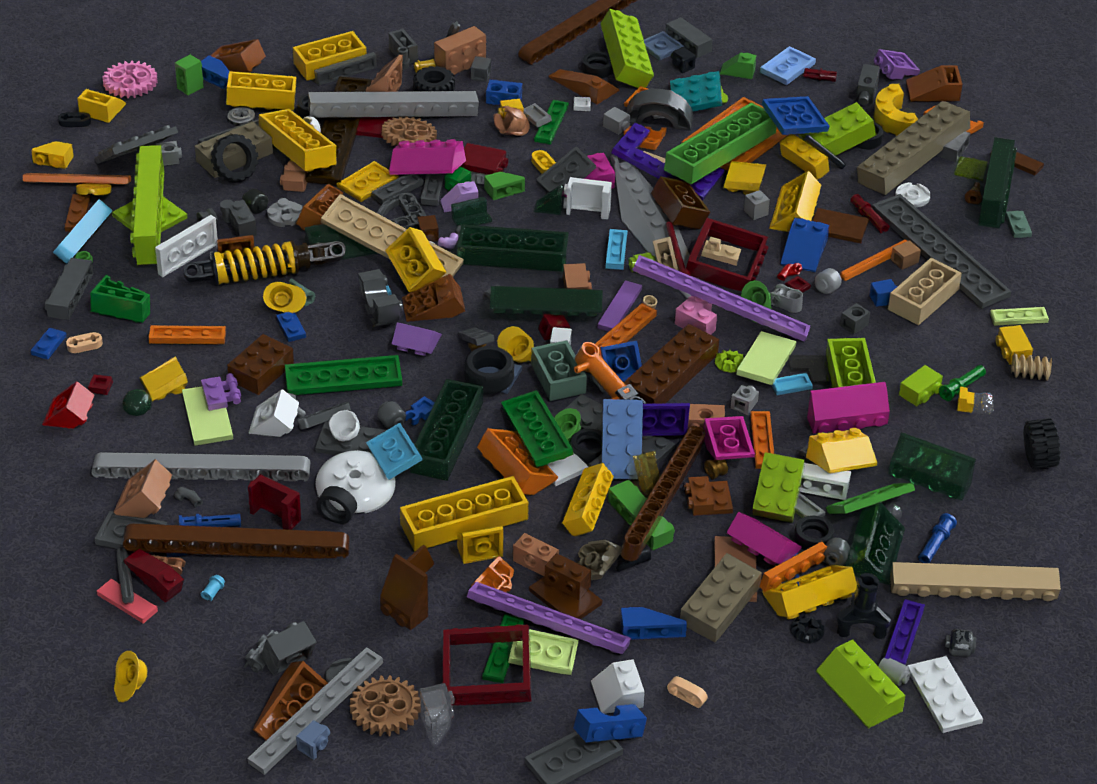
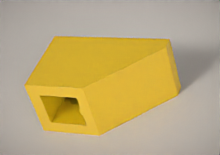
M57 141L35 147L31 150L33 163L66 169L74 157L72 144Z

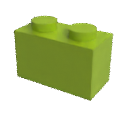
M924 365L901 382L899 396L915 406L922 402L926 403L930 396L934 393H939L943 376Z

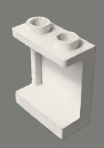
M570 177L568 184H565L564 194L567 195V198L564 199L563 208H566V215H570L571 209L601 212V219H608L611 209L612 182Z

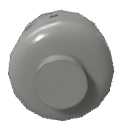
M828 268L816 275L815 286L819 292L831 294L840 287L842 279L835 269Z

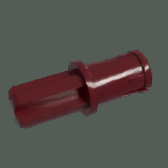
M805 68L803 76L805 78L819 79V81L836 82L837 71L822 70V68L820 70Z

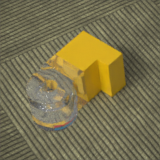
M960 387L957 411L978 414H991L993 412L994 397L988 392H968V388Z

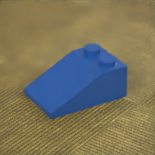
M794 218L780 265L800 263L802 270L816 272L828 240L829 225L803 218Z

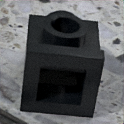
M685 47L676 49L671 53L673 65L680 68L682 74L695 68L696 55Z

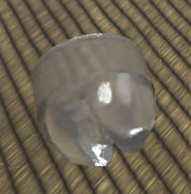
M894 503L889 504L885 511V517L890 520L900 519L902 516L901 507Z

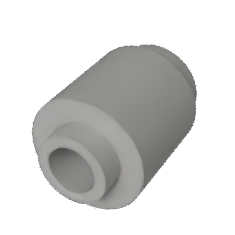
M883 658L878 666L898 686H901L902 683L906 684L911 675L908 666L891 658Z

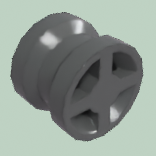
M212 208L196 214L198 222L212 215L216 218V224L218 223L216 213Z

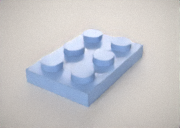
M789 46L761 66L760 73L788 85L804 73L805 68H811L815 65L816 58Z

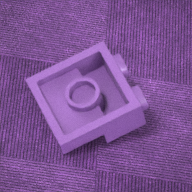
M879 49L874 58V64L878 65L882 73L892 80H902L904 75L917 76L920 72V69L903 52Z

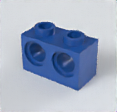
M489 80L486 90V104L500 105V101L521 100L523 83Z

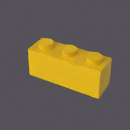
M790 134L779 142L781 155L805 172L809 171L817 180L830 171L828 157L796 135Z

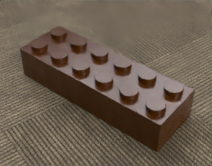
M688 324L633 373L624 384H631L638 392L637 396L642 398L646 404H666L716 357L719 349V339Z

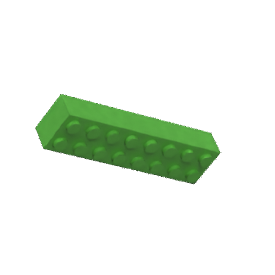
M751 102L666 152L664 170L684 180L686 183L693 184L775 134L777 126L764 108Z

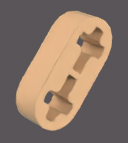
M96 332L73 336L66 341L67 350L71 353L98 349L103 344L101 334Z
M678 676L674 677L667 685L670 694L697 708H700L708 698L702 688Z

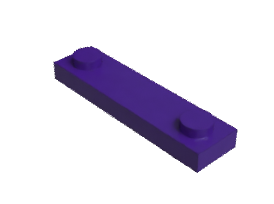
M904 600L885 655L886 659L891 658L906 665L925 604Z

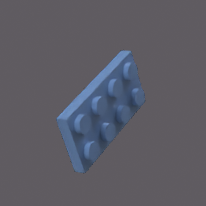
M603 399L601 463H604L608 470L611 471L614 476L613 479H641L643 400Z

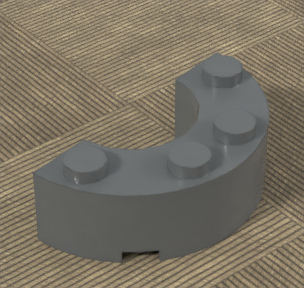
M650 88L641 91L630 99L626 113L630 115L631 124L636 122L641 125L645 117L659 115L669 119L675 129L691 130L693 120L692 109L683 97L672 90Z
M380 269L358 273L361 294L365 296L367 302L364 306L367 313L373 316L370 319L373 326L398 322L400 312L403 311V304L401 300L397 299L395 294L388 295L386 275H383Z

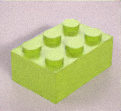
M764 453L753 504V515L793 523L805 467L803 459Z

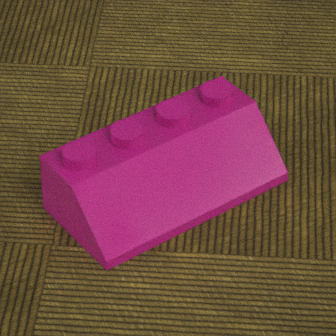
M450 139L446 142H440V140L430 142L419 140L414 143L401 141L393 149L389 174L453 173L466 161L463 141H456L455 139Z
M878 382L810 391L807 419L813 434L827 433L835 430L845 431L850 428L879 427L888 424L890 410L886 383Z

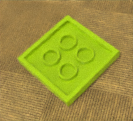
M164 196L161 232L188 218L187 213ZM133 201L112 212V216L131 231V221H134L132 219Z

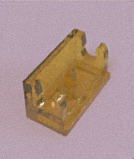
M656 451L633 456L643 495L650 494L660 478L655 459Z

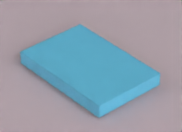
M401 423L366 442L388 480L423 460Z

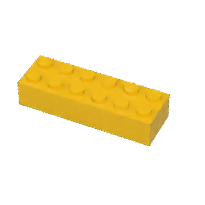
M291 109L259 114V127L272 137V144L304 171H313L317 168H329L331 165H336V145Z
M514 476L402 506L400 507V525L413 550L416 551L422 545L429 548L457 540V534L496 526L503 527L528 520L529 502Z

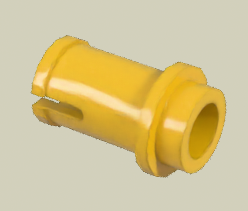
M434 59L426 61L417 60V62H414L416 72L425 67H436Z

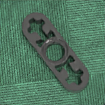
M349 402L340 403L297 419L299 428L306 429L326 422L339 411H351Z

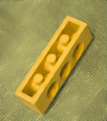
M604 463L584 468L562 522L572 536L592 532L614 477Z

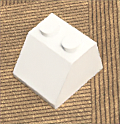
M280 390L256 407L249 434L281 437L285 433L288 434L294 427L293 422L298 413L299 402L284 390Z
M634 659L614 662L591 680L600 712L603 714L613 713L618 705L635 704L638 708H643L645 691Z

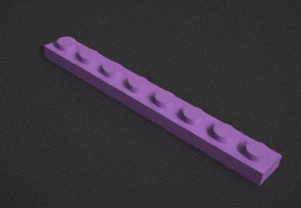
M475 582L468 590L467 598L477 603H483L496 610L508 612L515 617L530 620L534 624L549 627L553 631L568 634L572 638L590 642L594 646L609 649L613 653L623 654L630 644V637L482 583Z

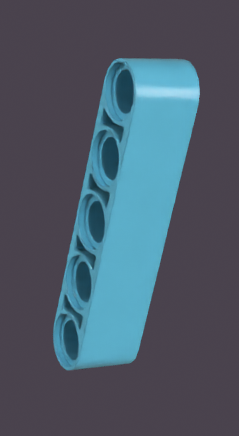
M98 199L53 253L67 264L70 258H73L113 210Z

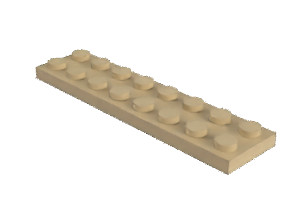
M339 194L321 217V223L388 259L390 258L385 250L407 230ZM429 241L447 272L442 277L448 274L454 277L462 266L464 259Z

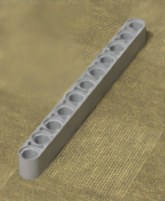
M98 453L94 457L92 475L95 478H131L156 459L172 474L171 479L255 480L261 474L274 481H307L309 479L311 462L305 456Z

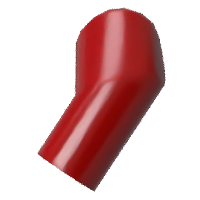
M800 263L785 265L777 275V278L785 281L788 276L800 274L802 265Z

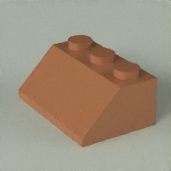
M398 55L377 73L376 78L372 80L366 92H397L402 84L403 55Z
M156 459L128 479L114 513L116 515L146 518L151 513L153 515L157 513L161 508V501L166 496L165 491L170 486L169 482L172 474Z

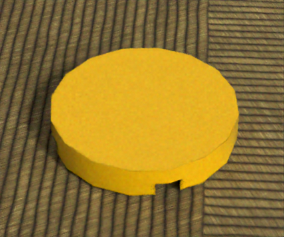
M85 183L76 185V193L80 195H106L112 192L110 184Z

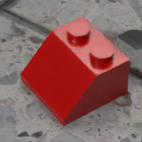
M76 381L53 398L42 425L72 429L78 425L82 426L88 418L86 416L88 411L93 406L94 394Z

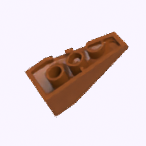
M559 69L548 76L580 96L590 97L591 102L596 105L619 91L618 88L595 75Z
M304 661L291 662L279 679L253 731L267 741L328 682Z

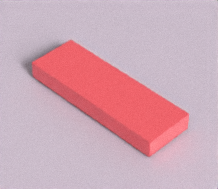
M110 579L97 590L99 597L143 624L158 612L157 606L134 593V601L132 603H124L122 601L121 586L113 579Z

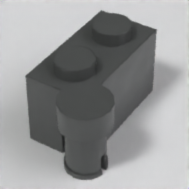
M404 29L389 32V50L395 57L403 55L402 70L408 69L411 63L418 60V45Z
M227 199L220 202V210L223 214L224 222H231L238 237L257 236L256 220L244 200L233 202Z

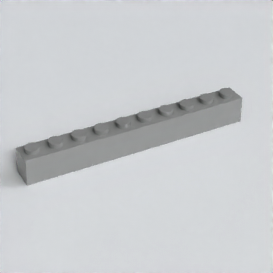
M476 91L308 92L309 116L312 117L478 116L479 100Z

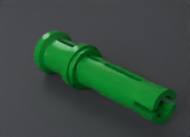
M978 365L960 378H953L949 384L942 385L939 388L941 398L946 401L952 400L956 394L959 395L960 387H967L986 375L985 368L982 365Z

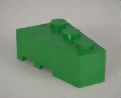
M105 275L90 292L91 312L142 323L150 315V294L134 287L127 288L121 281L116 283L110 280L108 275Z

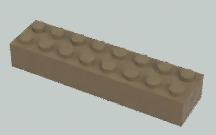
M945 101L940 102L857 166L858 183L886 195L940 153L944 145L969 130L970 111Z

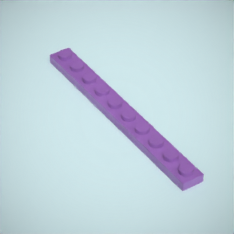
M639 255L634 265L633 271L640 275H645L657 282L686 292L691 296L698 297L710 304L722 307L727 311L739 314L744 318L751 319L804 342L810 329L808 324Z

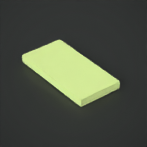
M761 331L738 367L736 375L773 385L793 352L796 341Z
M202 386L182 390L194 446L233 439L226 408L209 411Z

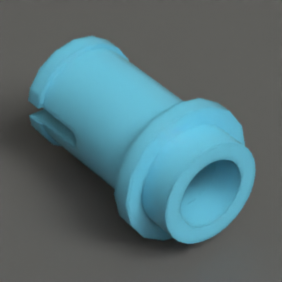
M219 575L210 577L208 585L201 592V597L212 601L219 589L224 588L225 580Z

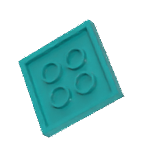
M719 71L677 78L670 81L671 90L689 103L692 112L722 106Z

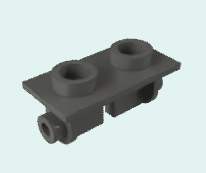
M265 634L256 643L258 648L256 650L252 648L245 657L247 662L244 668L249 664L256 673L259 670L262 671L266 666L261 657V652L267 639Z

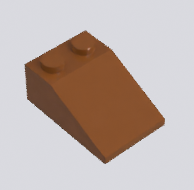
M258 39L223 45L210 55L221 60L229 71L244 73L252 72V68L261 64V60L266 57Z

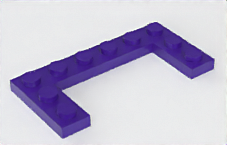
M636 122L614 146L611 152L658 179L662 176L682 180L665 171V163L637 149L649 135L650 130ZM718 168L695 183L690 184L702 201L723 176L724 170Z

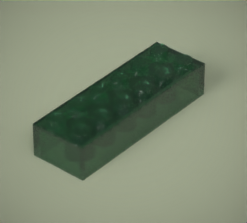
M994 137L979 226L999 229L1000 223L1005 221L1017 148L1014 147L1015 140Z
M461 224L457 256L464 259L463 264L563 272V264L567 262L569 232Z
M491 286L490 309H494V312L505 313L506 309H513L512 313H524V310H531V314H542V311H550L552 315H561V311H568V315H579V312H587V316H598V313H602L603 290Z
M450 379L445 380L414 445L423 460L410 467V473L448 481L483 405V386Z

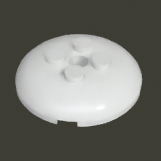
M347 451L333 456L322 465L316 477V490L318 497H320L324 489L329 486L344 488L354 496L357 502L355 513H369L381 508L391 499L395 490V477L390 480L387 479L371 452ZM329 500L336 509L345 511L339 503Z

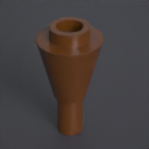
M975 182L973 187L965 194V201L967 203L977 205L981 203L982 195L979 182Z

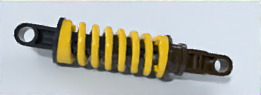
M290 240L289 242L282 243L281 248L275 243L271 249L268 245H264L262 251L258 246L253 247L252 252L249 248H244L243 253L239 249H235L233 256L228 250L224 253L210 252V260L187 263L184 267L183 275L188 282L213 279L215 286H219L221 283L228 284L229 275L233 276L234 282H238L240 273H242L244 281L249 279L248 274L252 275L253 279H258L259 273H262L263 278H267L268 272H272V276L276 277L278 275L277 271L281 270L282 275H286L287 269L288 272L296 275L301 267L310 268V265L340 261L345 253V245L340 241L312 245L302 243V245L296 246L294 241ZM339 248L341 254L335 255L332 249ZM193 268L197 271V274L191 276L187 273V270Z

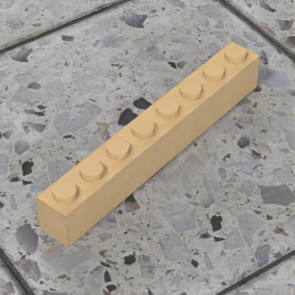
M893 562L890 572L891 592L897 593L899 596L918 594L921 597L929 595L949 597L950 595H956L961 598H969L971 596H980L983 599L1001 597L1005 600L1012 598H1022L1023 600L1041 598L1044 601H1052L1058 598L1061 590L1059 568Z

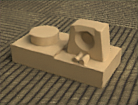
M710 237L709 241L706 240L701 256L737 265L741 249L725 244L722 245L721 239Z

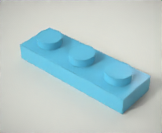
M610 229L606 269L624 270L628 230Z

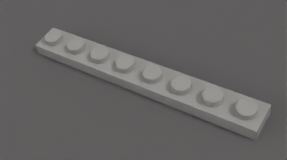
M366 647L247 758L248 764L265 775L297 745L296 736L313 720L320 723L357 686L363 683L383 664V658Z

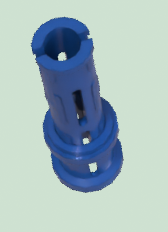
M240 513L203 517L199 514L189 517L179 515V525L241 527Z
M943 513L940 516L939 523L932 529L933 535L918 556L920 562L930 563L941 543L949 538L951 529L957 525V520L954 516Z

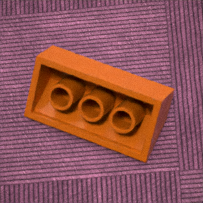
M487 428L477 446L482 452V456L493 464V468L499 471L504 476L503 478L514 476L524 495H535L558 479V476L548 465L535 466L515 431Z

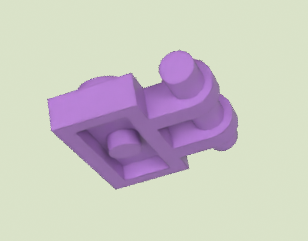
M227 374L226 381H221L220 377L201 380L209 411L227 408V402L233 401L234 404L241 402V393L237 389L238 382L233 374Z

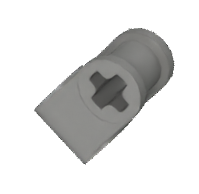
M777 284L774 291L770 292L771 305L792 313L802 310L803 293L800 290L787 287L784 284Z

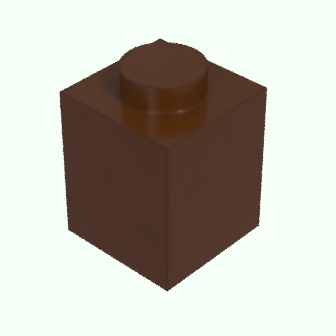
M435 215L417 217L418 230L423 231L428 241H438L439 228Z

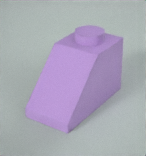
M475 182L456 184L440 200L444 212L477 208L478 189Z

